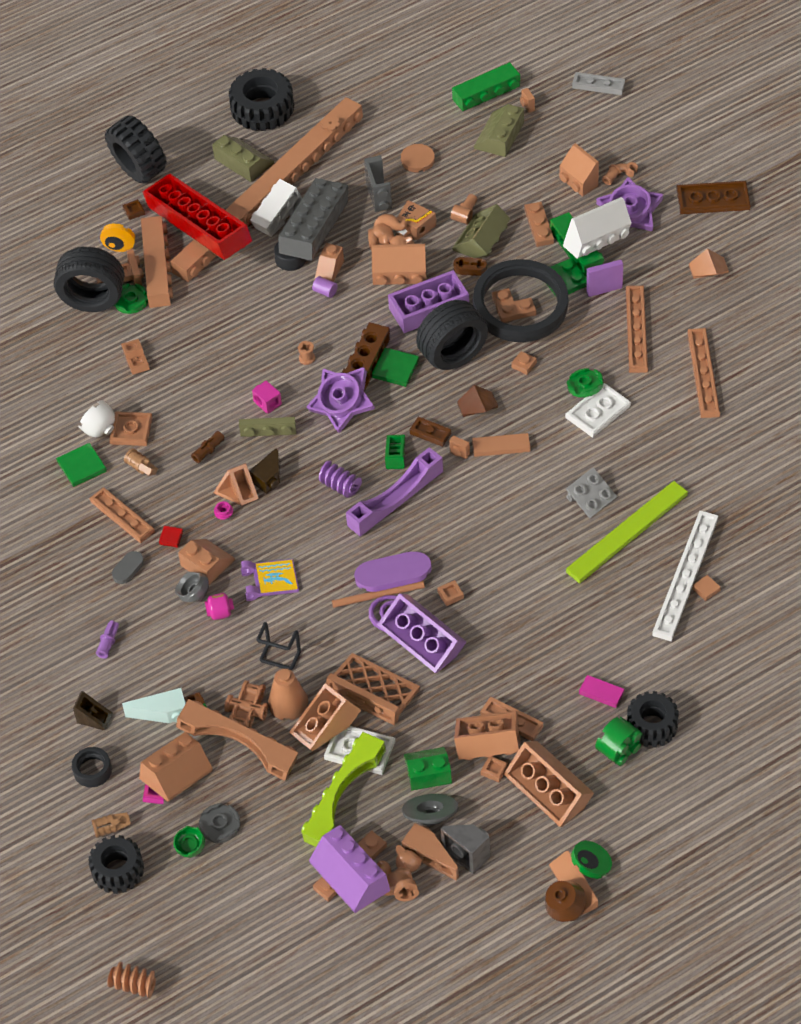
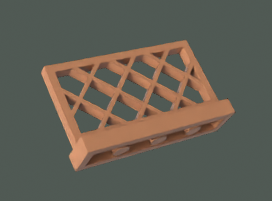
M354 653L345 660L334 674L330 673L326 678L327 685L339 692L355 706L392 725L397 723L401 712L420 691L419 685ZM355 661L361 667L350 668V664ZM375 671L378 675L368 677L366 672ZM363 672V678H353L354 673ZM349 674L350 676L349 680L340 678L341 675ZM391 679L395 684L384 685L383 680ZM380 681L381 686L371 687L369 682ZM366 683L367 688H360L355 684ZM400 688H409L412 691L402 694ZM397 689L398 694L388 696L387 690ZM383 691L384 696L378 697L373 692ZM400 700L401 704L396 706L390 703V701Z

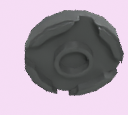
M217 803L203 810L199 820V828L206 840L213 843H223L237 835L240 830V817L232 806Z

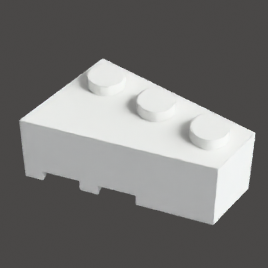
M279 179L273 185L268 196L263 199L261 206L252 215L250 221L255 229L272 237L285 224L284 220L288 216H292L302 200L297 188Z

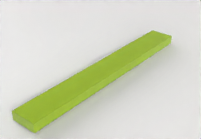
M675 481L671 482L568 566L566 573L579 584L684 499L688 495V491Z

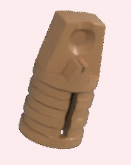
M134 448L130 449L124 457V462L141 474L152 476L158 470L150 462L149 458Z
M127 812L110 814L91 820L96 838L115 833L131 824Z

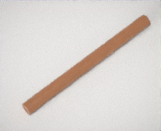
M422 580L417 583L382 591L367 592L332 600V606L336 608L377 599L385 595L425 588Z

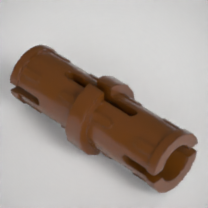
M216 431L208 440H204L201 443V446L191 454V458L196 463H200L208 454H212L215 448L225 440L224 435Z

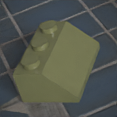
M507 104L492 112L474 145V149L506 157L524 124V108Z
M223 135L212 144L214 159L249 182L255 180L274 164V160L237 137Z
M498 204L475 213L452 249L473 258L488 256L492 251V246L499 241L500 234L507 229V224L511 218Z

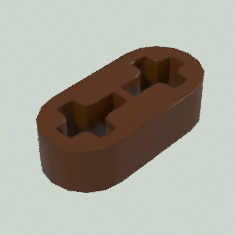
M458 257L453 262L454 272L459 275L481 276L487 270V262L482 258Z

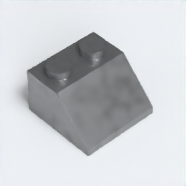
M474 824L443 826L441 828L442 846L453 859L472 874L490 858V838L484 829H479Z

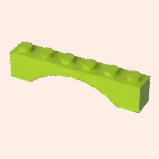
M362 732L360 737L354 740L353 749L350 754L345 755L342 767L334 773L330 787L324 790L319 805H315L312 817L302 827L301 832L304 842L317 847L322 836L335 828V812L342 793L358 776L377 767L386 752L383 740L365 732Z

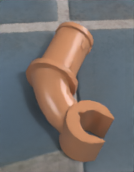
M634 162L611 164L607 173L602 177V181L606 185H611L614 179L622 172H625L629 177H634V172H637L638 165Z

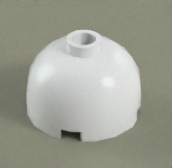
M103 400L97 402L100 405L96 408L92 406L80 421L83 425H79V428L91 437L108 435L114 429V411Z

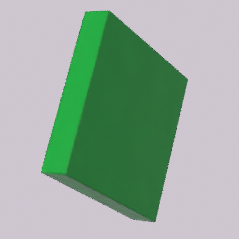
M385 347L372 372V378L407 387L419 362V356Z
M90 443L56 458L58 465L73 487L107 472L105 465Z

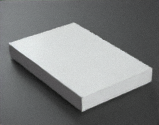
M604 383L603 388L598 393L585 397L566 413V419L593 438L631 406V402Z
M353 726L348 727L330 740L324 754V760L342 764L346 754H350L353 749L354 740L357 737L359 738L362 732L383 740L386 752L377 767L368 770L383 775L395 744L394 737Z

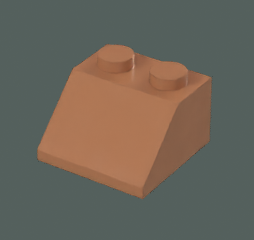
M575 143L560 164V179L572 187L575 192L584 196L598 187L599 162Z
M207 539L190 540L178 552L181 566L189 572L205 574L208 577L209 585L235 561L233 556Z

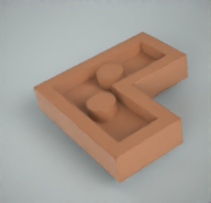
M509 288L492 292V298L501 322L536 315V308L532 298L514 301Z

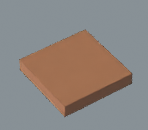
M115 411L114 429L110 435V444L147 446L153 418L152 413Z

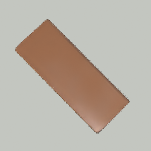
M569 851L564 852L549 864L558 881H573L583 888L586 894L583 914L598 908L597 897L583 874L579 871V867L577 865L574 866Z

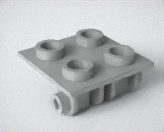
M594 467L566 488L568 491L567 499L570 502L576 501L589 518L617 497Z

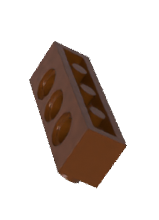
M369 322L367 328H364L362 331L360 342H357L355 345L354 354L350 355L347 368H344L342 373H349L365 368L367 373L364 392L384 348L387 347L390 341V327Z

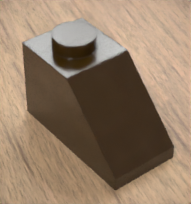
M276 448L249 470L253 484L266 494L277 488L280 483L279 451Z

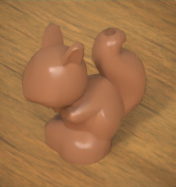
M391 214L379 216L375 220L373 228L368 229L370 249L372 245L414 244L412 236H394L392 231H403L407 227V221L403 219L399 222Z
M397 845L396 866L398 869L391 872V866L388 862L383 860L377 863L386 874L390 891L384 896L394 895L399 901H410L419 894L418 887L411 873L420 867L422 858L413 851L405 850L401 845Z

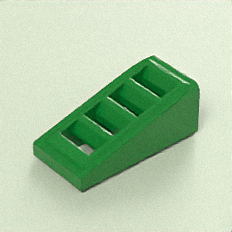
M387 435L385 449L386 469H404L405 435Z

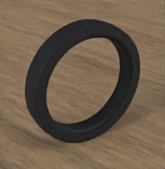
M526 259L508 260L490 267L478 279L473 293V306L486 320L488 332L495 337L511 342H531L550 335L563 323L569 304L567 287L562 277L551 267ZM511 276H530L545 282L551 287L557 297V305L551 315L543 321L532 325L516 326L501 322L493 317L484 304V297L488 289L501 279Z

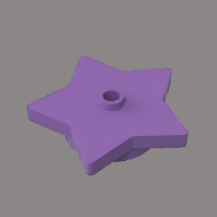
M628 177L612 194L596 199V204L600 207L622 197L631 220L630 227L653 231L652 212L663 200V194L648 192L641 186L636 185Z
M365 368L349 373H335L323 369L318 394L307 405V409L310 412L328 416L338 433L344 429L354 415L375 409V406L364 392L367 373Z

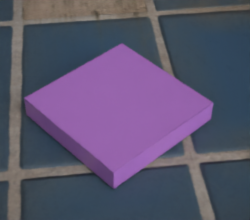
M622 260L587 268L586 293L588 297L622 288Z

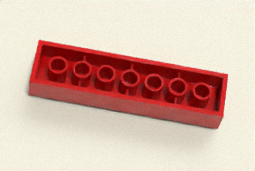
M172 174L166 175L142 191L151 210L223 260L230 258L252 242L245 223Z

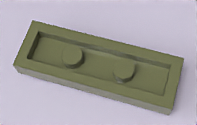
M295 417L239 419L241 437L296 434Z

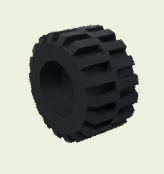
M653 691L652 694H649V692H644L643 696L641 694L637 695L636 699L633 698L631 704L628 705L627 721L641 731L642 736L639 743H644L643 746L645 747L652 745V748H657L659 744L664 746L665 742H671L672 737L676 735L679 711L676 703H672L673 699L671 697L666 698L664 693L657 694V691ZM647 716H657L661 718L662 721L658 723H649L643 720V718Z
M112 835L110 839L105 837L102 839V843L97 842L95 844L96 849H91V856H89L88 861L95 884L97 883L100 889L104 888V891L107 893L113 891V894H118V891L124 893L127 892V888L133 889L135 887L134 883L138 884L141 881L140 877H143L144 863L140 848H138L136 842H132V839L129 837L125 839L124 836L119 835L116 838L115 835ZM121 859L127 861L121 868H106L114 860Z

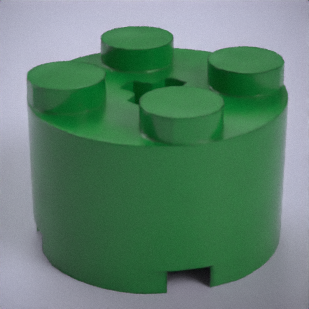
M615 717L602 730L605 733L602 739L598 737L595 748L600 753L621 767L625 764L631 753L635 754L640 749L641 744L639 740L642 733L624 718Z

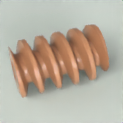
M120 961L117 966L111 968L107 984L110 988L114 986L117 990L131 991L132 994L139 992L140 996L144 997L147 995L148 998H151L156 984L155 971L152 970L148 976L146 968H143L142 972L139 973V966H135L133 971H131V964H127L125 969H123V962Z

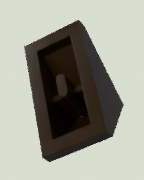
M84 691L80 692L73 707L77 724L100 730H106L113 714Z

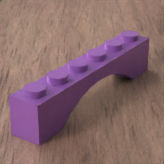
M430 447L414 459L403 476L389 489L372 499L360 501L346 512L347 526L361 537L443 472V458Z

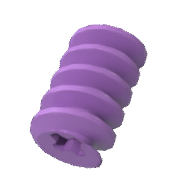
M332 461L325 462L319 473V481L322 484L331 487L346 498L352 497L359 490L362 483L360 477L356 479L355 474L350 475L348 470L344 472V468H338L337 464L332 465Z

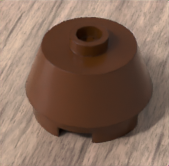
M557 881L547 889L545 908L549 916L554 920L572 922L584 913L586 894L583 888L576 882Z

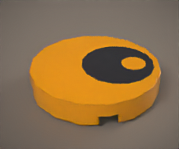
M115 223L106 225L100 234L102 244L116 252H125L133 248L136 238L130 228L126 229L123 227L124 225Z

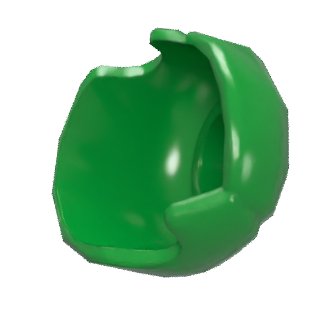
M185 826L175 835L173 846L180 856L193 858L204 849L205 837L198 827Z

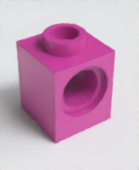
M267 380L252 390L253 401L267 414L282 405L280 392Z

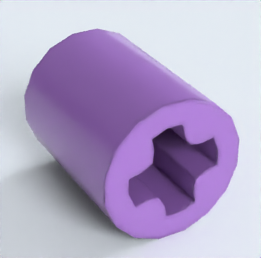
M318 276L313 283L312 289L317 293L332 298L338 286L337 283Z

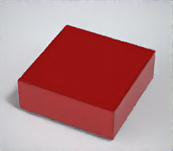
M164 526L159 538V545L178 548L183 529Z

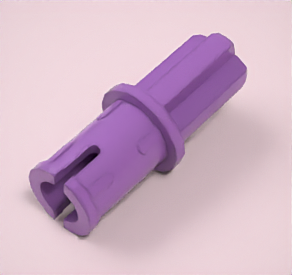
M113 620L108 622L104 634L100 636L101 641L96 651L97 656L100 658H107L111 646L115 643L114 638L119 624Z

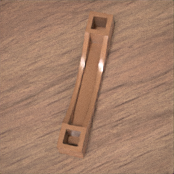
M188 699L177 718L176 727L193 736L219 735L242 743L257 755L268 773L286 781L296 763L298 752L292 747L284 746L274 738L258 733L254 728H247L237 720L229 719L219 711L205 707L199 701Z

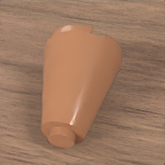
M281 669L274 676L268 699L269 710L278 719L290 718V720H295L301 717L307 709L308 696L294 673L289 669Z

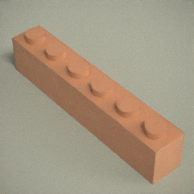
M162 216L141 218L149 308L170 306L173 290L172 287H169V285H172L171 274H168V272H171L170 261H167V259H170L169 248L165 247L169 246L168 236H164V233H167V225L163 223Z

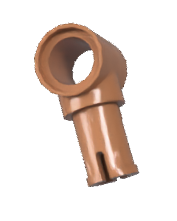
M469 194L464 203L454 205L451 211V220L468 225L473 216L472 208L477 202V197Z

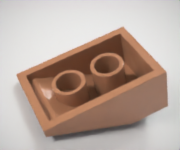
M325 683L289 733L311 751H314L350 727L361 709Z

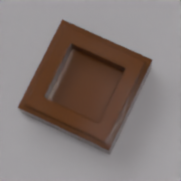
M138 199L122 205L129 220L145 215V210Z

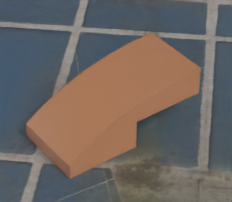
M139 339L121 344L132 375L150 370Z

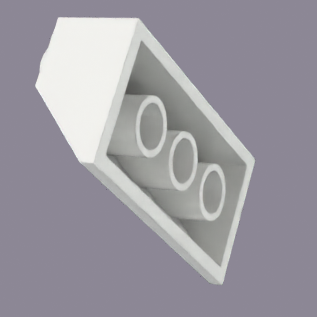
M620 197L572 218L563 247L578 259L595 250H600L604 246L613 244L615 241L626 238L629 234L631 220L624 199Z

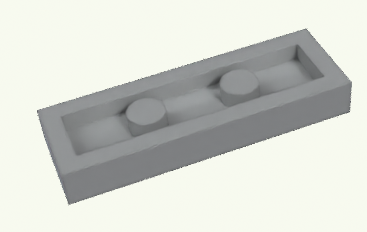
M575 72L572 82L573 89L622 95L625 86V79L580 72Z

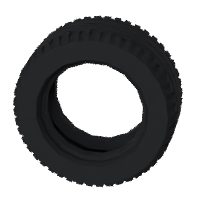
M82 246L73 248L60 257L53 284L59 298L70 307L85 312H100L111 308L119 301L125 273L118 259L109 252L100 248ZM75 276H91L104 283H87Z
M451 300L439 305L424 318L417 331L416 344L433 367L441 370L456 369L469 362L482 349L488 336V325L486 320L470 302Z

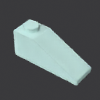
M181 688L128 701L122 703L125 717L172 723L177 722V718L185 706V700Z

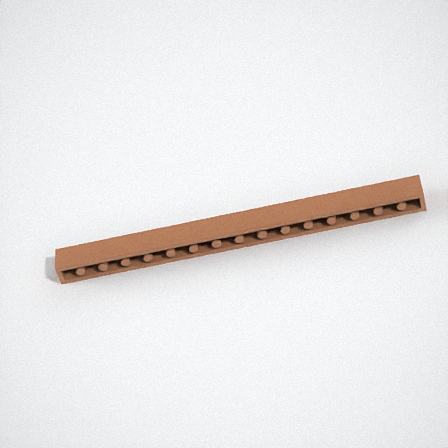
M345 97L323 118L326 119L327 116L338 117L339 127H336L334 131H329L328 129H323L321 122H319L225 211L245 223L247 227L252 224L250 220L253 213L261 206L263 199L271 192L273 185L279 179L291 185L295 183L336 142H339L357 122L361 121L363 118L362 105ZM194 239L170 261L172 273L189 282L218 255Z

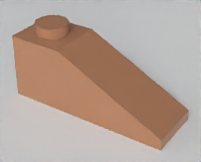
M414 823L403 839L402 847L405 850H411L422 858V863L457 881L459 878L458 866L435 834L427 826H420Z

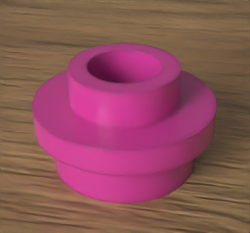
M225 501L217 503L214 508V515L221 520L228 519L233 514L232 506Z

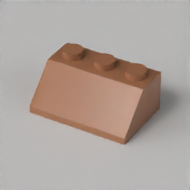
M425 244L371 246L373 285L418 284L426 281Z
M517 711L457 718L454 740L458 760H472L476 757L484 756L489 758L500 754L512 755L518 752L520 749Z
M184 732L141 762L139 779L169 802L212 772L213 768L200 743L187 732Z

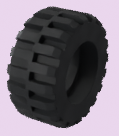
M262 68V70L252 69L251 72L246 71L242 76L239 75L229 88L232 117L239 125L246 129L251 128L253 131L272 130L276 126L280 127L283 125L284 121L286 122L293 114L294 98L292 84L286 76L284 77L282 73H277L273 69L267 70ZM257 98H271L262 102L253 101Z
M125 116L106 130L105 141L111 151L110 153L121 166V169L134 181L147 183L165 169L167 161L165 160L166 156L163 153L162 147H160L158 140L149 131L148 127L139 119H136V117Z

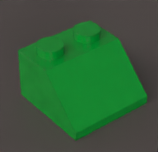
M444 747L404 754L411 791L452 784L450 763Z

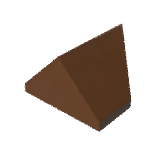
M473 385L457 401L463 417L498 408L493 392Z

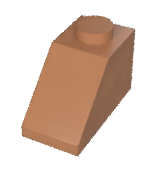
M329 243L325 244L319 256L315 279L321 276L334 282L344 263L343 247Z

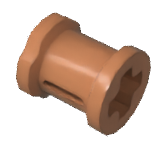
M302 341L299 343V361L304 365H310L315 361L314 345L312 342Z

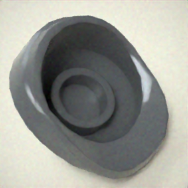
M186 573L175 588L176 595L184 602L202 600L209 589L208 577L203 573Z

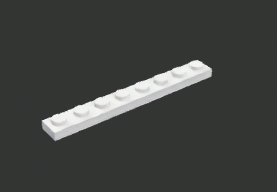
M699 511L653 629L652 636L672 641L717 524L718 515Z

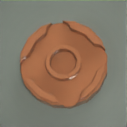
M410 145L403 149L401 153L402 166L411 172L427 171L435 162L434 152L427 145Z

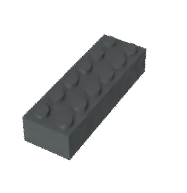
M315 178L278 236L279 253L312 261L348 203V185Z

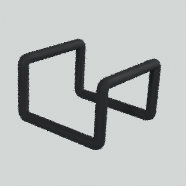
M264 622L256 638L258 643L266 645L261 654L260 662L293 670L301 653L298 630L294 631L288 646H284L270 641L268 623ZM264 630L266 635V641L261 639ZM296 639L297 653L291 666L264 659L269 646L290 650Z

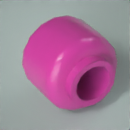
M226 593L210 595L207 601H205L207 616H211L212 620L229 618L231 610H234L232 598L228 599Z

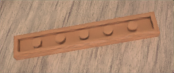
M626 286L629 373H648L644 286Z
M706 328L688 329V341L701 418L720 417Z

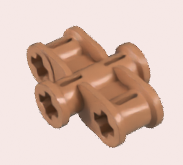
M245 680L238 698L229 694L224 706L225 712L232 711L229 719H235L247 728L252 727L255 717L264 721L269 707L268 703L261 704L265 695V685L261 684L259 686Z

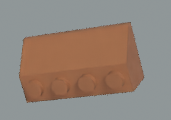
M538 741L524 742L503 774L559 827H563L579 814L594 795L592 790Z

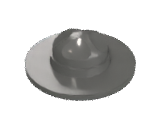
M426 794L408 800L402 807V813L410 821L423 825H436L457 813L458 802L447 795Z

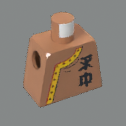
M408 200L397 217L399 222L403 219L406 220L407 227L403 231H398L396 235L412 236L414 240H419L436 226V213Z

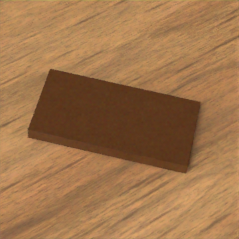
M746 181L676 186L680 215L750 210L751 207Z

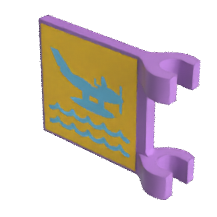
M293 559L260 563L241 561L242 576H248L253 573L256 585L246 586V601H253L261 596L299 592Z

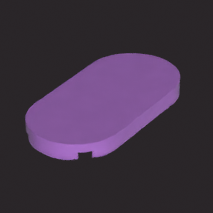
M406 552L367 561L355 570V583L359 588H364L369 592L417 583L424 580L427 574L431 572V561L427 555L421 552Z

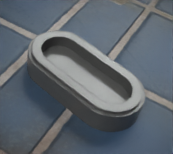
M137 551L127 553L112 570L113 580L118 584L128 583L144 564L142 554Z

